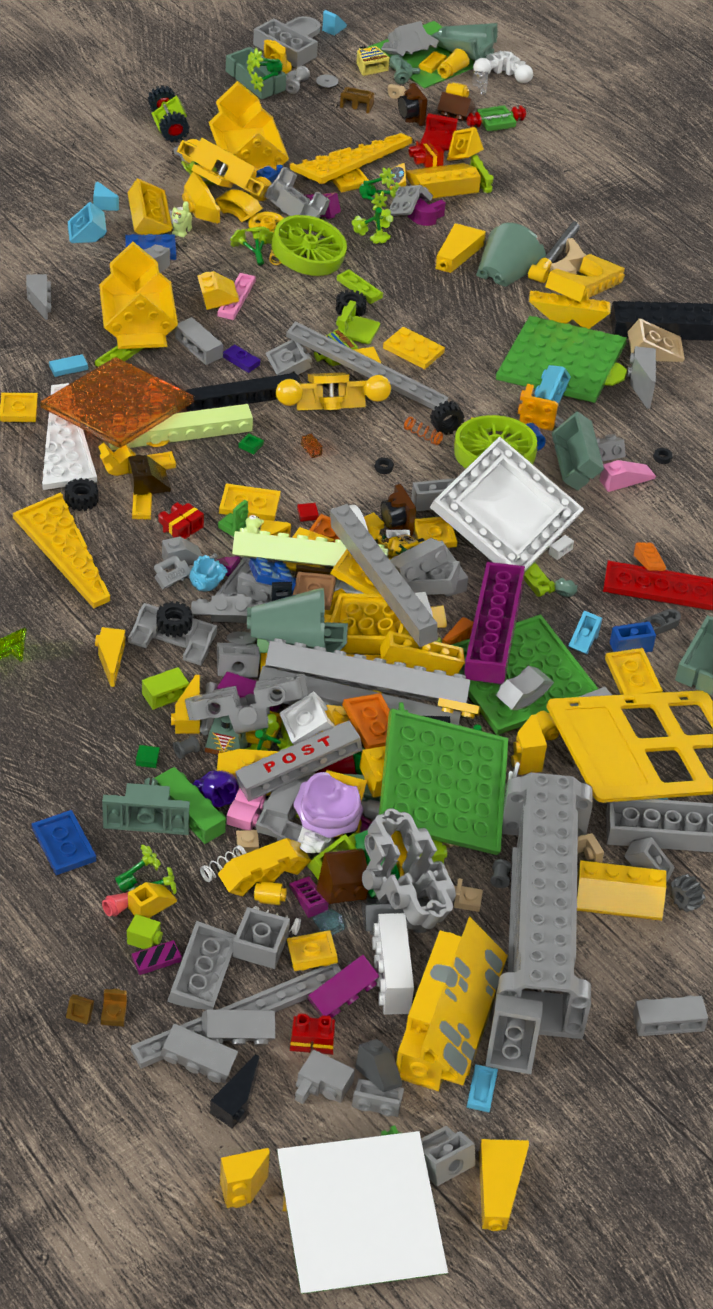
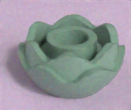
M560 578L555 581V590L561 596L571 597L578 591V585H575L572 580L566 581L564 578Z

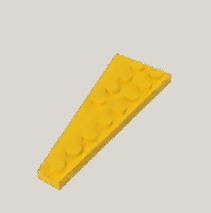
M399 133L384 138V141L374 140L370 145L364 146V144H359V148L352 150L348 147L330 152L329 156H316V159L312 161L305 159L302 160L301 164L291 163L290 170L319 184H325L356 168H361V166L383 158L387 154L394 153L398 149L405 148L407 145L412 144V137Z
M58 493L13 513V519L93 608L110 601V594L104 581L101 580L98 568L93 563V558L87 550V545L74 522L73 515L69 512V507L65 503L62 493Z

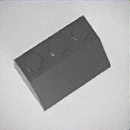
M427 897L417 898L421 907H425L430 901ZM378 898L361 900L364 929L370 931L371 935H374V923H378V914L404 913L403 909L392 908L390 902L380 903ZM406 918L407 930L413 929L414 933L427 932L426 928L421 925H412Z

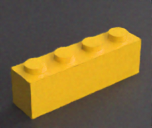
M393 631L387 633L380 646L381 659H385L387 663L401 662L405 663L406 667L409 668L421 666L425 667L428 672L442 670L446 672V675L454 676V674L459 673L465 663L464 651L461 647L436 641L419 647L412 636Z

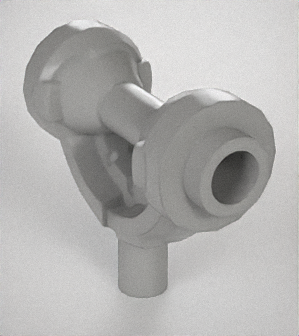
M299 66L296 70L286 73V91L288 93L296 94L300 89L299 82L308 80L310 77L308 68Z

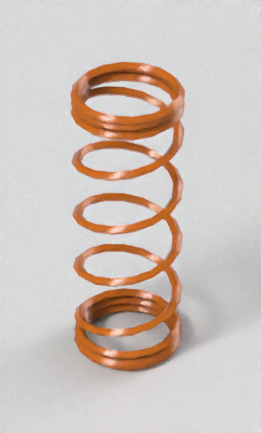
M411 416L408 417L404 423V429H411L412 432L416 419H413ZM427 426L422 436H424L425 440L431 439L432 444L439 445L443 439V433L438 432L435 435V429L432 432L431 438L426 439L425 434L429 430V426ZM418 427V430H417L416 432H412V433H417V434H418V431L421 429V427H420V428Z

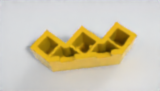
M285 838L231 859L224 865L218 876L229 893L243 897L256 882L273 883L284 871L298 875L312 860L300 848V842Z

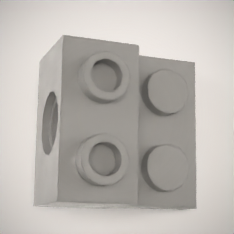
M217 642L218 676L224 677L228 671L245 678L258 677L260 654L257 644L238 645Z
M444 1126L421 1138L428 1176L436 1186L476 1166L475 1143L461 1131L454 1133L448 1126Z

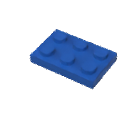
M175 234L125 235L126 247L132 242L142 249L150 248L155 244L170 248V260H176Z
M261 557L256 559L250 558L249 567L256 582L272 585V582L292 581V590L294 591L296 583L286 564L278 561L271 563Z
M72 810L31 823L32 830L55 875L96 862V854Z

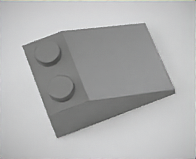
M635 346L634 353L630 354L629 363L632 365L628 367L627 377H630V385L645 407L650 409L656 383V349Z

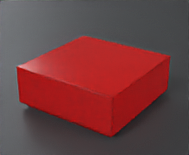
M316 503L297 504L300 522L317 520L319 514Z

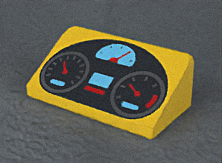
M405 163L391 168V174H395V177L392 178L394 182H397L401 187L406 186ZM391 184L389 189L391 190L393 186L395 187V184Z

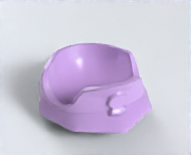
M326 772L316 773L308 781L303 782L293 804L302 826L327 838L356 831L363 813V806L357 786L344 784Z

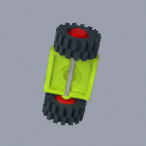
M161 85V88L157 86L156 90L152 89L153 93L149 92L148 103L158 130L167 141L170 140L172 143L174 140L178 142V139L182 141L183 136L186 138V133L189 134L188 129H190L186 120V112L180 99L175 96L171 88L169 89V86L164 87V85Z

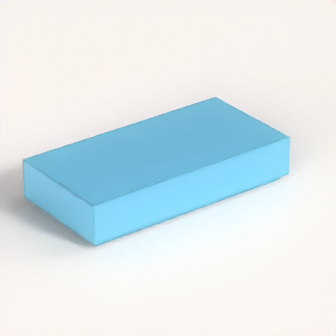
M83 354L49 361V367L54 377L88 370V364Z
M475 1064L467 1108L490 1113L498 1069Z

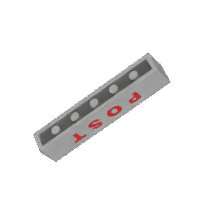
M350 721L338 724L329 730L320 732L309 739L300 741L291 747L282 749L271 756L262 758L253 764L235 771L238 785L249 802L362 751L361 738Z

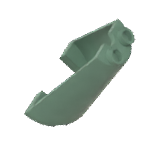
M497 23L444 26L431 36L439 41L437 47L450 52L457 48L462 49L470 60L476 61L479 58H486L488 54L494 53L493 45L497 42L498 25Z
M502 223L500 226L495 227L488 235L476 276L486 280L488 277H492L495 283L506 287L527 275L531 265H536L541 258L546 256L544 246L536 239V234L527 227L517 223Z
M324 588L247 607V629H251V637L271 641L277 638L286 640V643L290 644L298 642L306 644L308 647L318 646L324 648Z

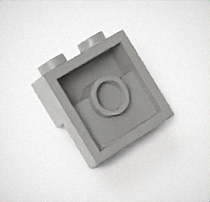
M290 340L265 353L276 375L289 374L293 371L299 375L312 368L310 363L313 361L309 353L305 354L307 352L305 346L294 340Z

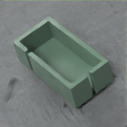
M248 47L226 55V72L235 77L237 81L259 98L265 99L286 90V74L283 71L278 72V76L264 80L262 82L264 87H261V92L258 89H254V84L250 83L252 78L247 70L248 64L246 62L250 52L254 53L253 48ZM256 66L254 72L251 73L254 75L256 72L258 77L271 74L266 66H260V68Z
M577 411L551 434L555 444L562 479L578 491L587 485L590 481L589 478L593 479L604 470L592 421Z
M707 615L679 663L675 681L690 687L695 685V689L710 695L713 694V617Z

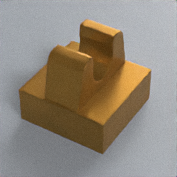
M73 994L69 999L66 1018L87 1025L91 1020L94 1001Z

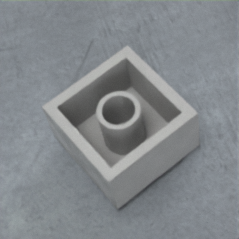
M247 907L233 940V957L275 969L289 936L290 919Z

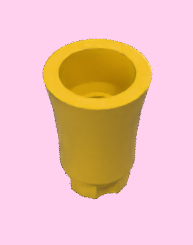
M455 49L437 68L438 74L444 79L452 76L469 65V57L464 50Z

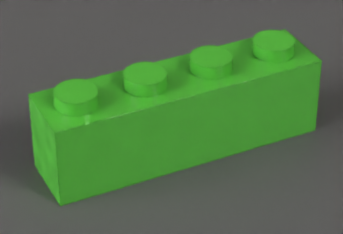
M173 767L154 778L158 781V786H170V800L190 801L189 828L204 844L225 833V815L218 811L212 802L200 793L197 786L192 785L187 780L184 773H180Z

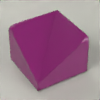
M223 557L215 561H219L220 564L226 567L227 573L225 576L229 577L240 563V557Z

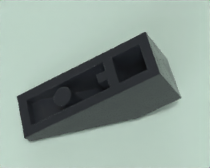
M257 1054L210 1100V1113L231 1129L237 1123H242L247 1117L259 1070V1056Z

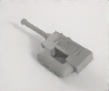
M213 553V555L209 557L210 559H216L218 555L216 553ZM174 555L154 566V570L157 573L155 579L162 590L179 581H184L185 578H189L194 565L188 566L185 560L180 561L178 556ZM174 564V570L168 573L163 570Z

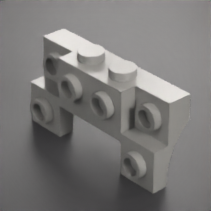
M282 167L276 180L268 187L265 197L281 208L282 212L290 216L307 215L319 218L320 215H325L330 200L320 192H315L312 200L308 199L293 187L297 175L287 167Z
M219 593L216 596H212L211 602H208L206 599L192 601L191 611L193 618L194 615H211V622L247 623V607L267 602L256 601L251 603V597H247L245 594L228 596L227 594Z
M144 603L128 636V643L147 648L152 638L186 648L183 654L184 661L201 666L209 653V646L217 634V625L192 618L191 630L186 635L183 633L182 637L176 635V638H172V635L167 637L166 633L161 634L157 629L156 615L159 607ZM170 618V619H168V620L177 621V620H180V619H178V618Z
M315 772L271 791L269 799H266L263 804V811L256 823L258 833L276 837L277 841L285 838L298 841L303 826L292 822L297 813L293 804L300 790V785L315 775Z

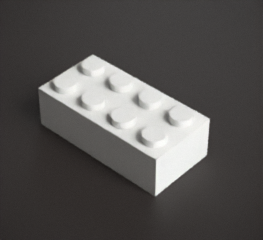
M405 913L378 914V923H374V936L372 937V948L376 950L374 966L378 968L377 974L379 975V978L376 980L377 987H380L378 1004L383 1006V1015L409 1014L412 1006L414 983Z

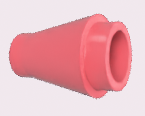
M128 892L107 896L102 901V907L107 916L116 917L128 908Z

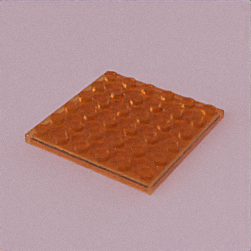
M114 357L40 401L41 408L118 448H122L193 403L194 396Z

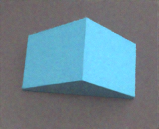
M324 10L322 31L335 36L346 28L347 24L338 15Z
M95 183L93 204L100 210L118 211L119 196L101 183Z

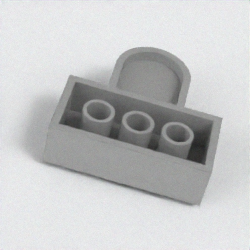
M306 16L297 17L286 24L273 18L254 29L253 45L264 50V40L277 41L285 47L287 60L293 67L298 68L317 57L318 41L312 39V37L319 34L320 23L318 20Z

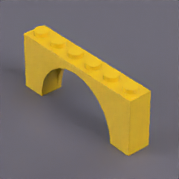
M589 254L583 257L579 270L580 273L586 276L572 274L556 268L550 271L545 287L582 302L622 283L625 276L623 274L625 268Z

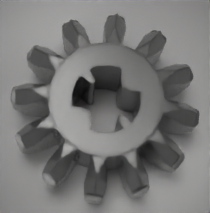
M689 874L675 878L671 882L669 891L672 894L670 897L673 898L674 904L678 905L679 910L683 909L685 912L696 910L701 907L703 900L706 898L703 894L705 889L701 888V882H697L695 876L691 877Z

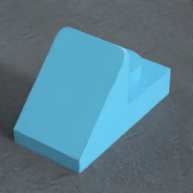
M584 611L569 643V647L587 655L594 639L597 640L602 618Z

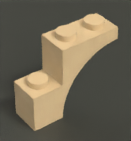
M569 238L566 241L565 254L567 256L556 263H552L550 271L557 268L576 274L580 270L583 257L586 254L573 238Z

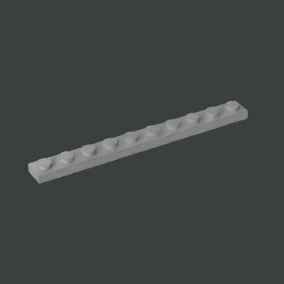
M296 321L287 331L286 337L368 378L374 375L386 377L391 384L392 390L435 410V406H440L439 403L442 402L444 404V401H448L447 396Z
M337 963L320 967L219 1010H272L278 1012L306 1000L310 993L339 973L341 968ZM202 1017L180 1025L202 1035ZM171 1029L131 1046V1052L140 1069L164 1059L160 1055Z

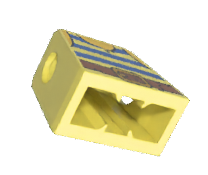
M362 46L357 51L356 62L363 76L389 70V57L378 47L366 48Z

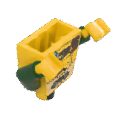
M370 526L368 531L373 539L377 540L378 544L385 545V548L388 549L389 560L425 541L423 538L416 540L406 534L388 538L383 534L379 535L381 530L374 526Z

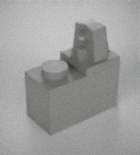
M313 1050L298 1073L296 1086L299 1088L295 1093V1100L304 1104L310 1094L318 1097L321 1093L327 1099L341 1103L354 1082L355 1069Z

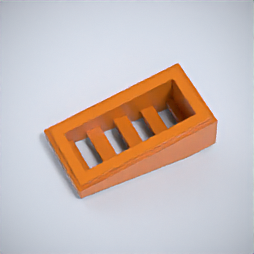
M636 543L633 556L648 571L666 570V566L653 543Z
M465 617L461 618L442 639V643L452 645L470 639L474 622Z

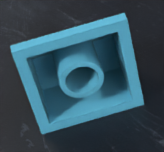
M91 202L67 222L71 243L96 242L98 239L103 238L107 232L104 212Z
M549 365L547 370L543 371L541 377L543 380L535 390V397L556 401L559 405L571 378L566 368Z

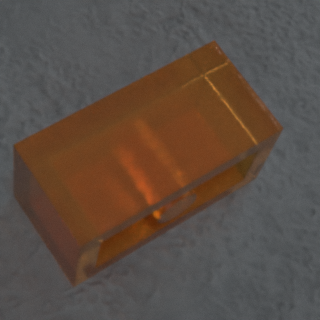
M311 433L301 437V446L311 458L322 455L323 446Z

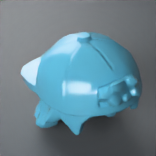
M207 555L199 556L194 561L189 578L197 590L203 592L212 591L224 579L223 577L227 573V569L219 561H215L214 558L210 559Z

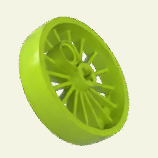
M293 215L282 219L276 225L271 247L277 259L288 268L306 275L324 276L334 273L341 267L346 255L347 243L342 233L330 223L313 216ZM313 231V232H316V233H318V234H317L316 236H314V235L311 234V232ZM321 236L326 237L324 239L318 240Z
M498 415L479 416L464 422L457 429L454 439V454L457 461L467 469L498 437H501L533 465L537 454V437L529 426L516 419ZM496 431H500V432H503V433H502L501 435H499V434H496ZM508 433L512 434L511 436L505 439Z

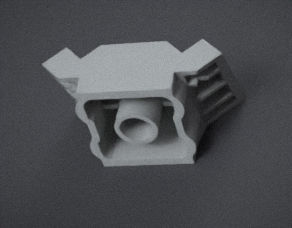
M418 21L395 28L393 32L388 34L389 42L384 43L381 50L390 55L404 56L405 53L412 54L414 51L428 50L429 47L436 48L439 41L427 34L422 22Z

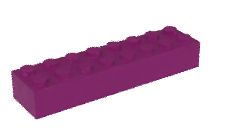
M493 562L486 563L465 660L466 679L495 684L505 682L524 586L525 566Z

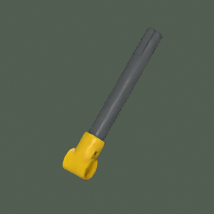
M573 221L547 255L541 258L536 265H531L528 272L529 279L541 283L546 282L551 264L556 261L565 249L567 239L573 238L579 231L580 226L578 222Z

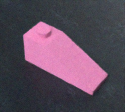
M617 460L603 464L604 470L601 472L600 482L608 492L655 479L656 476L645 464Z

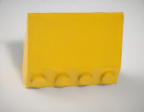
M466 163L405 171L411 186L422 185L426 187L433 195L432 199L478 193L480 189L481 176L476 167Z
M339 593L329 623H348L347 644L340 651H344L346 654H381L380 646L389 631L410 635L381 594Z

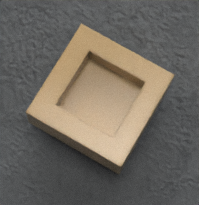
M257 830L236 831L237 846H242L246 852L259 849Z

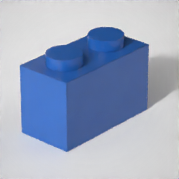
M650 621L614 626L612 628L610 645L613 652L643 648L645 653L653 652L656 634Z

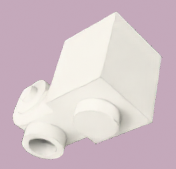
M302 827L298 842L301 844L300 848L306 853H321L333 843V837L327 838Z

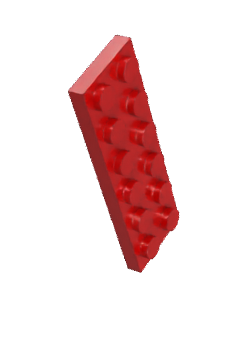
M609 560L607 562L603 592L713 611V578L668 570L648 571L644 566Z

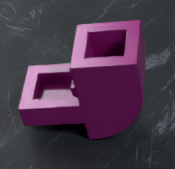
M418 199L412 214L407 217L419 225H436V219L443 217L445 214L446 203L443 200H439L429 205L423 199Z

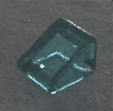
M332 909L313 917V921L322 932L330 930L331 935H334L345 929L342 915Z

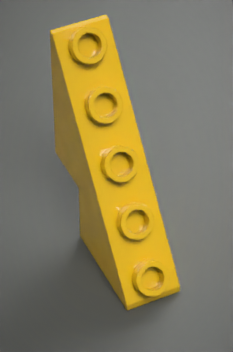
M530 291L529 302L547 318L555 322L567 324L573 319L581 327L590 329L610 314V302L605 300L600 301L588 298L579 302L565 295Z

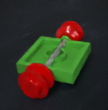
M505 105L477 109L474 116L472 113H469L467 116V125L471 128L474 125L480 127L482 123L487 131L516 127L518 118L521 121L524 120L526 110L521 105L518 109L513 106L511 112H509Z

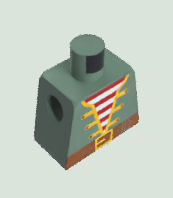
M229 715L214 719L205 752L218 755V753L247 748L246 732L236 734Z

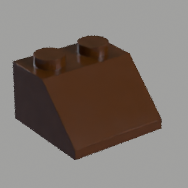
M442 92L437 110L441 113V116H454L456 119L464 121L469 113H473L475 104L471 98Z
M360 848L324 853L316 891L328 904L366 899L368 890L362 882L363 872L367 868L364 850Z

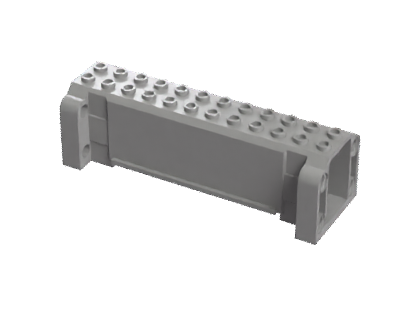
M531 772L523 777H513L508 780L504 800L502 834L517 835L518 842L517 847L512 849L508 972L503 973L499 977L496 997L497 994L541 1001L543 1002L538 1035L583 1039L591 1007V984L587 980L579 979L574 975L577 931L578 836L587 834L592 810L593 790L590 785L579 782L573 776ZM525 988L540 989V990H542V992L526 991V990H523V989H525ZM544 990L560 991L563 994L546 993Z

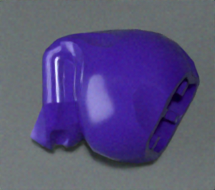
M223 770L210 771L192 783V785L197 786L205 798L212 802L214 807L231 804L239 790L237 778Z

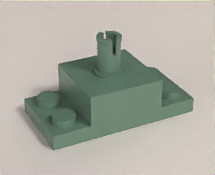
M150 778L145 779L144 784L127 783L125 796L103 795L104 829L189 835L190 801L170 800V786H158V781L152 778L151 785Z

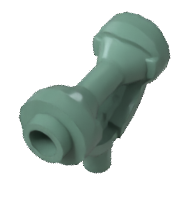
M393 55L389 58L390 68L396 70L394 79L397 84H405L412 77V74L420 73V68H412V65L403 60L400 55Z

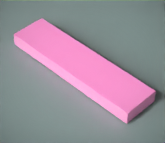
M244 273L238 275L234 284L239 302L221 306L218 310V317L235 319L256 282V276Z

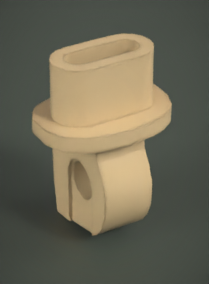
M388 85V95L394 99L403 96L407 90L404 86Z

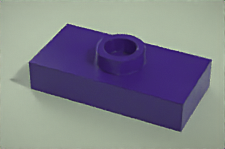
M235 344L223 352L224 359L248 373L260 366V359Z

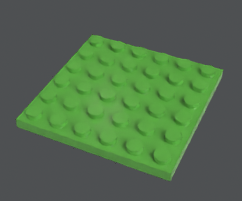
M529 316L496 373V380L525 387L527 384H532L534 389H536L543 380L541 379L543 371L547 370L549 365L561 366L566 368L571 376L563 395L596 403L610 371L626 345L627 338L585 327L555 322L554 320Z
M541 614L516 623L505 681L517 677L527 666L536 667L554 682L544 695L523 709L511 710L496 696L501 684L470 680L468 696L475 705L480 706V713L496 735L522 727L531 715L540 711L549 713L546 705L550 699L579 697L598 689ZM470 639L452 644L453 646L463 648L465 660ZM465 663L458 674L465 675Z
M392 708L388 716L379 815L384 814L389 808L399 812H406L412 816L417 829L425 828L428 830L432 840L498 855L501 852L508 738Z

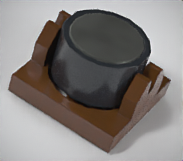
M415 83L409 84V89L405 91L403 96L399 97L398 108L405 122H417L419 126H424L428 99Z
M398 484L395 485L394 493L388 497V500L381 502V516L389 530H409L410 536H412L414 533L416 507L404 487Z

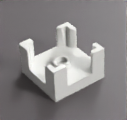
M315 692L310 693L279 713L293 745L311 738L320 731L324 732L335 727L325 713L328 710L325 702Z

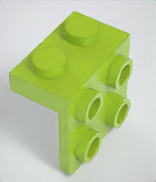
M350 300L348 305L344 306L342 315L338 316L336 326L351 340L370 344L380 328V322L356 316V302Z

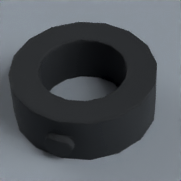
M658 448L653 454L654 460L659 464H668L673 458L672 452L666 448Z
M382 457L376 460L374 468L380 474H389L393 470L394 463L389 458Z

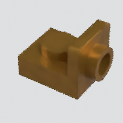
M104 989L101 1025L124 1027L127 991Z

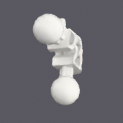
M508 51L488 54L486 58L476 60L473 65V70L479 77H486L490 74L491 70L497 74L502 73V70L506 71L508 76L515 74L516 80L523 84L531 81L533 77L532 68L526 65L525 61H520L518 57Z

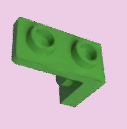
M243 500L233 509V514L229 513L220 520L218 528L233 537L235 531L240 532V528L244 529L246 527L245 520L248 518L249 512L248 501Z

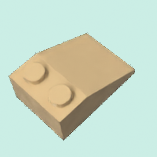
M640 318L628 331L631 353H634L635 346L655 348L656 361L683 362L685 360L680 336Z

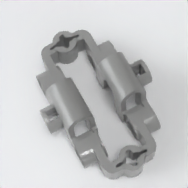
M305 674L256 681L254 694H248L242 698L239 697L236 686L217 689L210 693L185 699L189 720L218 718L229 715L236 734L268 728L269 707L309 695Z
M389 808L384 814L377 815L368 827V834L365 837L364 843L371 861L363 872V885L367 890L374 889L380 903L390 902L392 908L403 909L407 920L412 925H421L426 929H432L438 922L444 921L452 911V902L456 896L454 885L445 865L441 861L433 862L431 859L437 849L428 830L425 828L417 829L410 814ZM395 831H400L404 846L408 852L402 865L405 875L401 876L398 881L395 875H390L392 868L398 862V857L401 855L397 845H394L391 838ZM428 896L430 901L425 907H421L417 898Z

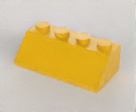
M137 178L127 192L134 231L139 235H159L170 232L172 224L165 190Z
M580 860L577 873V911L662 921L666 894V870Z

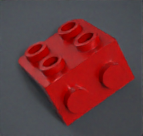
M428 113L426 129L420 144H428V139L434 138L443 151H449L453 133L457 131L458 119Z

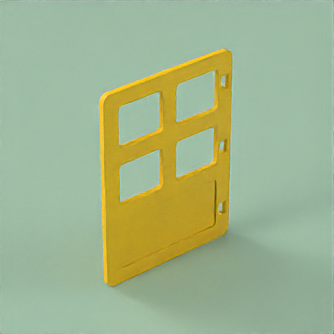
M699 690L554 698L548 701L546 707L586 784L592 787L594 799L598 802L606 803L713 794V779L708 776L694 749L713 748V734L686 735L669 706L698 705L713 728V701L708 693ZM687 697L688 700H681L680 698ZM633 700L634 703H626V701ZM578 703V706H570V704ZM652 708L669 737L638 738L622 709ZM677 751L694 781L662 782L646 752Z

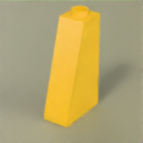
M455 223L437 254L435 269L452 273L484 246L486 231Z
M481 1139L479 1168L482 1229H489L491 1231L507 1230L527 1157L529 1140Z

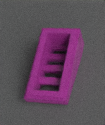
M309 876L289 883L291 890L308 918L328 911L327 901L316 891L317 886Z

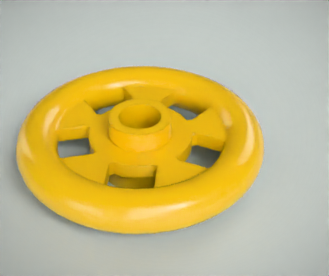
M259 212L249 219L248 225L249 228L264 226L274 233L273 229L276 228V223H279L284 217L275 212Z

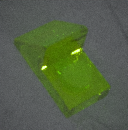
M25 627L0 639V659L12 654L20 662L23 661L27 634Z

